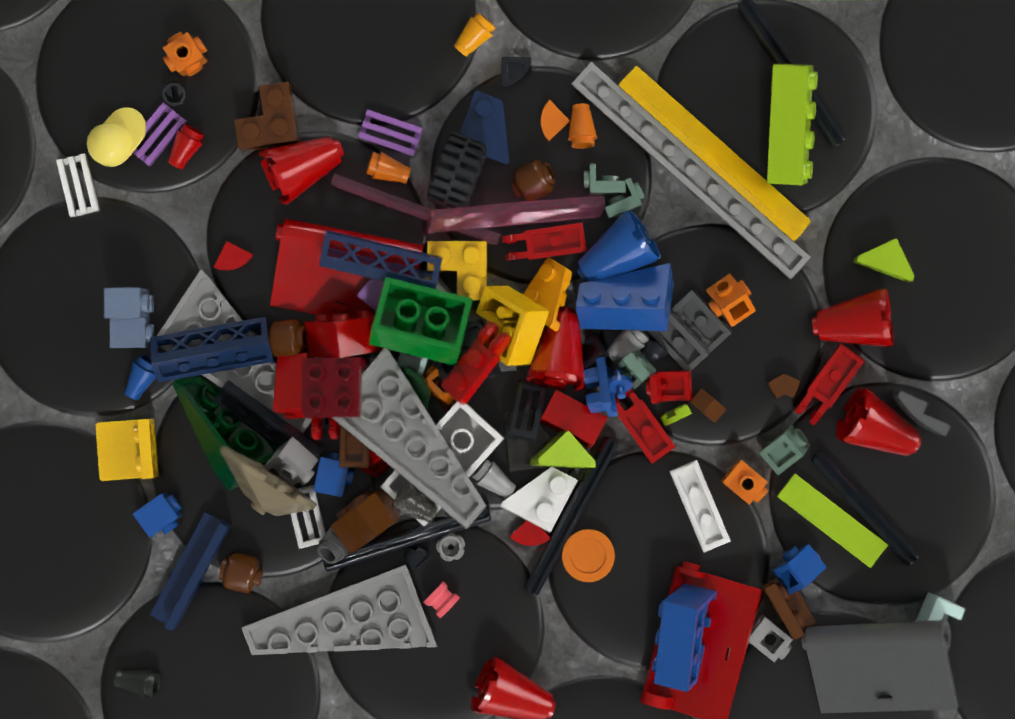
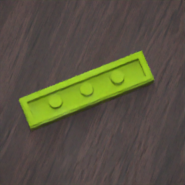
M795 473L777 494L779 499L869 568L873 566L888 546L883 540Z

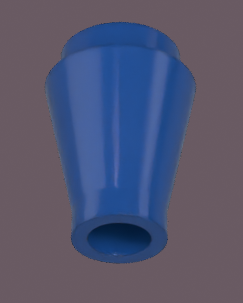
M139 355L137 360H133L127 386L123 392L131 399L140 400L142 394L156 379L150 357Z

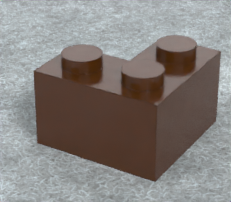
M289 82L259 86L263 115L234 120L238 148L242 152L300 142L292 86Z
M382 488L374 493L368 489L335 514L339 520L330 527L350 554H353L395 523L397 519L403 516V513Z

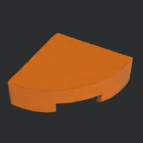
M551 100L547 102L541 115V128L548 142L570 122Z

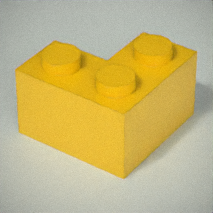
M427 241V254L443 257L440 272H457V295L473 299L472 301H480L484 288L487 286V241ZM427 262V271L433 272L435 264Z
M485 286L476 314L498 325L499 330L493 340L503 332H506L511 337L510 343L500 356L501 359L499 361L507 366L531 364L549 310L510 286Z

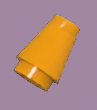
M478 12L475 17H470L454 47L467 57L493 36L492 32L496 27Z

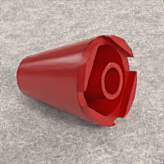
M330 136L268 148L259 152V156L265 158L260 162L272 190L279 189L282 196L278 197L282 205L293 201L342 162L341 156L344 155L340 142L337 139L333 141Z
M878 289L817 311V317L812 318L814 335H819L820 340L880 347L894 346L893 324H891L890 316L892 314L887 289Z
M559 307L556 319L560 323L559 329L556 332L545 325L533 360L528 368L526 380L530 381L534 378L533 384L547 386L549 389L565 390L566 385H574L573 391L581 390L584 388L585 376L578 315L574 314V310L571 308Z
M859 388L850 396L843 408L847 412L844 421L838 419L836 426V437L843 443L902 456H909L911 453H915L922 441L917 428L875 393L866 388Z
M492 656V660L488 659L475 684V687L478 688V697L472 696L471 710L473 712L516 719H546L552 717L556 702L553 701L551 693L496 656Z

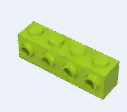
M773 64L767 183L804 185L808 182V179L812 178L813 162L809 161V149L814 147L815 134L814 131H810L811 119L814 120L816 116V102H812V90H816L818 83V74L813 72L814 65Z

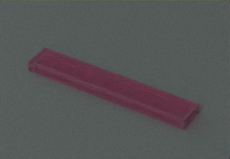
M334 174L331 181L332 186L471 238L487 241L490 245L496 246L499 243L501 234L337 174Z
M599 195L431 210L427 220L428 233L600 218L605 207L604 196Z

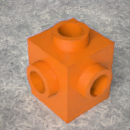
M182 32L173 35L167 40L168 45L163 47L167 54L163 59L172 73L177 70L183 77L196 74L203 69L202 65L208 62L203 54L207 51L198 36L193 38L188 32L184 35ZM187 48V56L183 58L179 57L178 52Z
M730 273L706 289L711 298V301L708 303L709 307L717 318L722 315L731 327H734L756 311L748 297L751 295L749 288L743 280L737 282Z

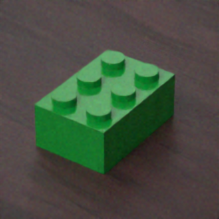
M386 277L369 344L456 366L473 299Z

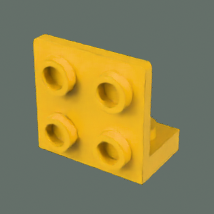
M154 418L96 423L99 478L101 481L159 477Z

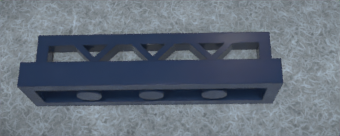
M327 230L325 232L319 266L385 281V278L389 277L436 289L443 257ZM331 240L343 242L349 252L329 248ZM364 247L373 250L377 259L357 255L356 252ZM393 254L399 255L406 263V266L387 262L385 259ZM422 261L435 264L433 272L417 269L414 266Z
M266 317L150 337L151 364L158 383L274 362ZM261 328L262 335L252 337L245 335L249 330ZM230 334L232 336L228 341H217L221 335ZM200 339L203 341L197 347L187 346L192 340ZM169 344L174 346L169 352L159 353L158 346Z
M207 511L203 514L150 613L152 617L165 623L164 628L170 631L178 627L232 526Z

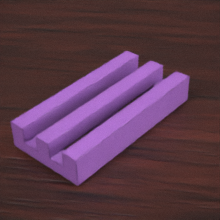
M164 102L146 122L145 136L165 112L168 115L140 149L136 148L133 152L148 166L154 163L173 140L177 130L187 123L185 119ZM175 119L177 123L147 157L145 155L147 150L170 122Z
M370 110L366 111L358 138L414 157L423 128ZM371 118L415 132V135L411 137L370 123ZM371 129L412 143L411 147L407 148L366 134L367 130Z

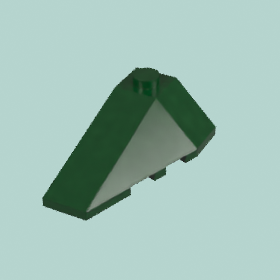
M201 375L181 378L172 384L211 468L228 491L239 487L220 451L223 446L264 466L277 450V447L216 404L214 400L220 392Z

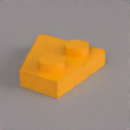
M547 257L523 295L549 310L545 325L557 332L560 323L556 321L559 306H565L566 290L570 285L572 271Z

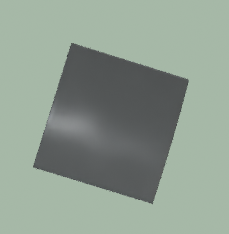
M693 288L670 310L668 331L648 332L684 370H693L733 330L720 316L716 317L708 303Z
M891 390L889 396L908 418L936 435H947L951 425L923 414L928 402L902 391Z

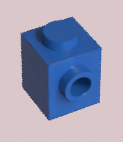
M329 452L328 457L321 456L313 491L343 497L346 486H352L355 469L340 468L339 453Z
M164 492L133 513V516L149 538H151L160 531L165 535L177 527L179 524L176 520L182 516L179 511L182 507L173 494L168 496Z
M808 544L800 549L796 546L789 549L782 555L784 561L772 572L787 592L793 594L809 585L827 567L822 562L819 554Z

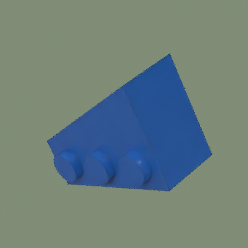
M671 263L581 283L576 303L580 329L668 331L674 288Z
M684 583L661 602L658 616L661 618V627L658 629L655 638V644L658 645V653L652 665V671L655 673L654 684L688 692L698 682L705 646L702 645L703 628L710 627L711 618L706 617L709 602L716 599L717 591Z

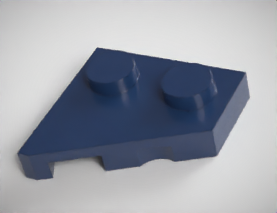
M475 90L459 134L487 144L486 158L508 166L509 154L503 100Z

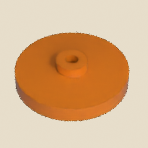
M583 529L572 534L562 550V561L566 571L573 578L582 582H595L602 579L610 572L615 560L614 548L609 538L593 529Z

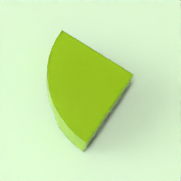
M683 403L662 414L660 419L663 425L667 426L692 413L688 405Z

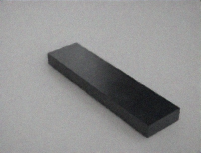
M230 380L225 383L214 400L216 404L277 448L293 436L316 458L324 450L320 445Z

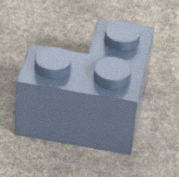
M104 288V318H110V348H150V337L155 336L154 325L150 324L149 312H154V296L149 295V289Z

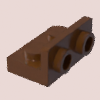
M777 577L762 585L790 637L795 641L804 636L803 631L808 626L814 625L816 621L799 591L789 594Z

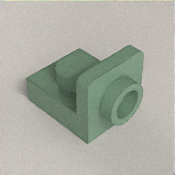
M590 164L589 171H584V188H589V195H625L626 181H619V176H601V181H596V164Z
M631 178L625 179L630 197L625 198L624 194L608 200L609 206L604 209L608 220L620 216L627 210L632 211L642 206L640 199L645 197L638 182L633 183Z
M640 350L633 354L630 352L615 367L622 370L623 375L632 378V388L634 390L646 381L650 374L656 372L654 366L645 358Z
M790 425L780 436L765 446L759 454L774 472L779 475L803 457L810 445L805 434L801 430L795 429L793 425Z

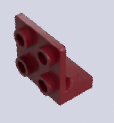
M361 357L303 358L302 416L305 418L360 417L362 373L370 366V361Z

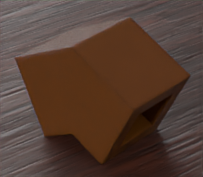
M781 374L768 381L767 385L775 399L783 395L794 398L801 381L786 374Z
M702 388L690 401L695 408L714 423L727 410Z

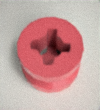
M443 581L423 603L427 606H432L436 610V615L441 618L460 597L456 593H451L448 590V585Z

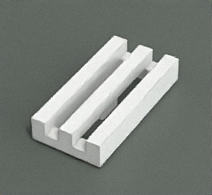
M83 153L78 156L56 160L69 216L72 218L100 211L87 154ZM77 162H81L91 207H86L76 166ZM65 165L70 166L80 207L78 210L75 207Z
M315 485L299 488V490L304 494L309 492L311 500L317 504L313 511L320 538H315L309 510L302 511L309 536L308 541H304L298 513H292L291 518L299 549L319 544V541L326 533L317 493L313 491Z

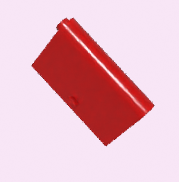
M286 218L284 224H278L276 240L280 241L270 306L315 315L349 313V317H355L356 311L372 309L357 297V293L370 278L319 266L325 232L327 230L418 252H424V245ZM331 240L329 248L349 252L343 242ZM364 247L356 252L357 255L377 259L372 249ZM393 254L385 259L387 262L406 266V263L399 255ZM421 262L415 265L414 267L420 269Z
M683 561L682 566L676 565L668 597L684 583L717 591L716 599L709 602L706 617L711 618L710 627L703 628L702 645L705 646L698 682L688 692L654 684L655 673L652 671V665L658 653V645L655 644L640 702L660 709H671L699 719H728L763 589L699 571L700 565Z

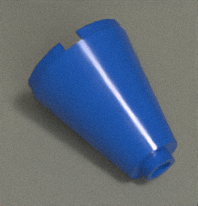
M631 210L622 213L579 259L580 267L577 268V272L584 282L628 273L654 263L661 258L653 238L649 239L645 232L647 231L646 227Z

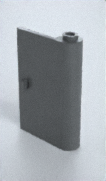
M947 620L808 626L806 632H804L805 635L802 636V647L807 651L821 713L958 709L959 707L947 654L951 645V630Z

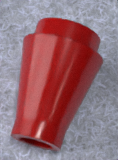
M183 124L182 128L177 130L167 162L183 170L185 164L203 145L202 139L204 134L190 125Z

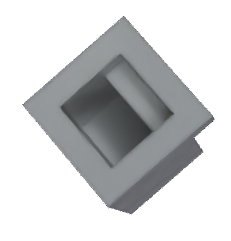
M292 436L277 448L264 467L267 470L271 468L276 470L292 486L298 482L305 485L315 472L312 468L318 459Z
M762 614L753 625L749 642L775 662L778 658L784 659L792 649L790 643L793 639ZM773 634L775 641L772 644H766V635Z

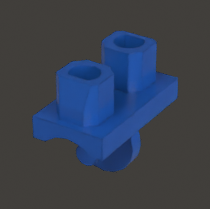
M605 357L596 358L597 366L584 370L585 385L587 389L600 386V391L586 395L587 406L591 413L606 411L609 417L618 416L615 393H617V398H625V392L633 387L632 378L623 375L620 369L615 370L614 376H612V370L607 367Z

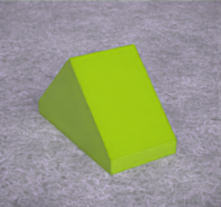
M897 238L856 256L853 261L855 264L905 282H912L914 279V274Z
M569 430L559 432L530 459V465L595 468L596 463Z

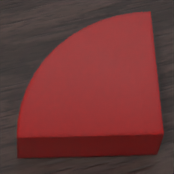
M226 241L214 268L225 271L238 269L247 264L252 259L253 254Z
M527 520L510 535L514 541L526 546L540 545L551 539L542 528Z

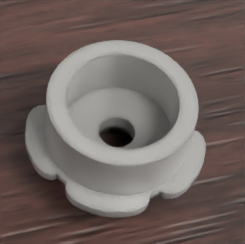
M450 533L438 540L436 549L441 554L440 556L443 560H458L464 554L463 547L465 542L460 535L456 536L454 533ZM449 544L454 546L452 550L448 548Z

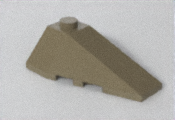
M225 446L220 450L243 494L252 501L250 506L258 513L264 515L268 512L274 516H281L313 510L317 506L314 501L297 487L284 480L277 471L273 469L267 470L264 465Z

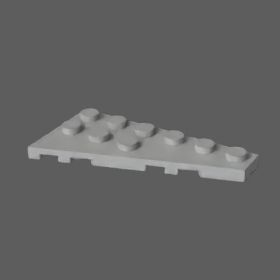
M201 269L157 336L243 320L205 271ZM251 330L245 334L248 337L255 336ZM224 334L217 341H228L232 336ZM200 339L192 340L187 346L197 347L203 341ZM169 344L159 347L169 352L174 346ZM275 361L203 374L204 377L221 388L230 380L273 411L276 376ZM275 413L303 434L312 422V419L308 418L287 419L284 418V413Z
M384 348L362 374L361 416L333 419L468 529L486 507V504L390 351Z
M407 564L242 627L252 655L438 646Z

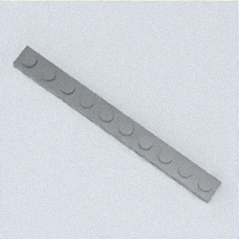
M590 62L574 80L572 86L789 279H792L811 258L596 65Z

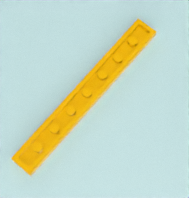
M637 65L618 85L792 241H795L811 223L807 216L771 184L767 183L762 176Z

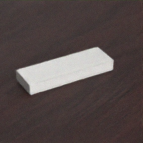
M697 460L670 470L669 472L702 551L706 552L730 542Z

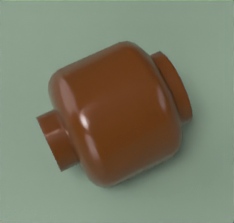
M534 159L515 169L513 173L514 181L511 182V187L518 198L523 197L527 202L533 203L551 194L557 180L551 166L547 162L543 163L540 160Z
M297 319L277 320L271 324L268 331L269 341L275 357L304 353L305 349H308L306 328L301 321Z
M233 552L229 558H223L218 579L222 580L223 586L226 589L248 594L252 591L254 585L260 586L264 570L259 568V560L256 557Z

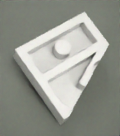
M551 467L504 500L500 507L550 533L578 480Z

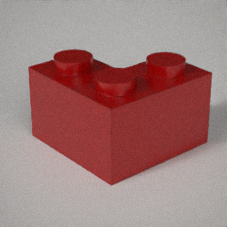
M374 309L356 311L355 317H349V313L334 315L333 313L315 315L316 320L305 322L308 354L311 357L343 358L378 352L384 349L369 344L376 316Z

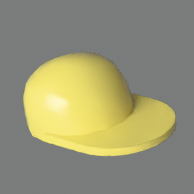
M120 108L113 112L103 124L94 127L87 137L88 152L93 160L106 167H115L126 161L145 136L146 122L143 115L133 108Z

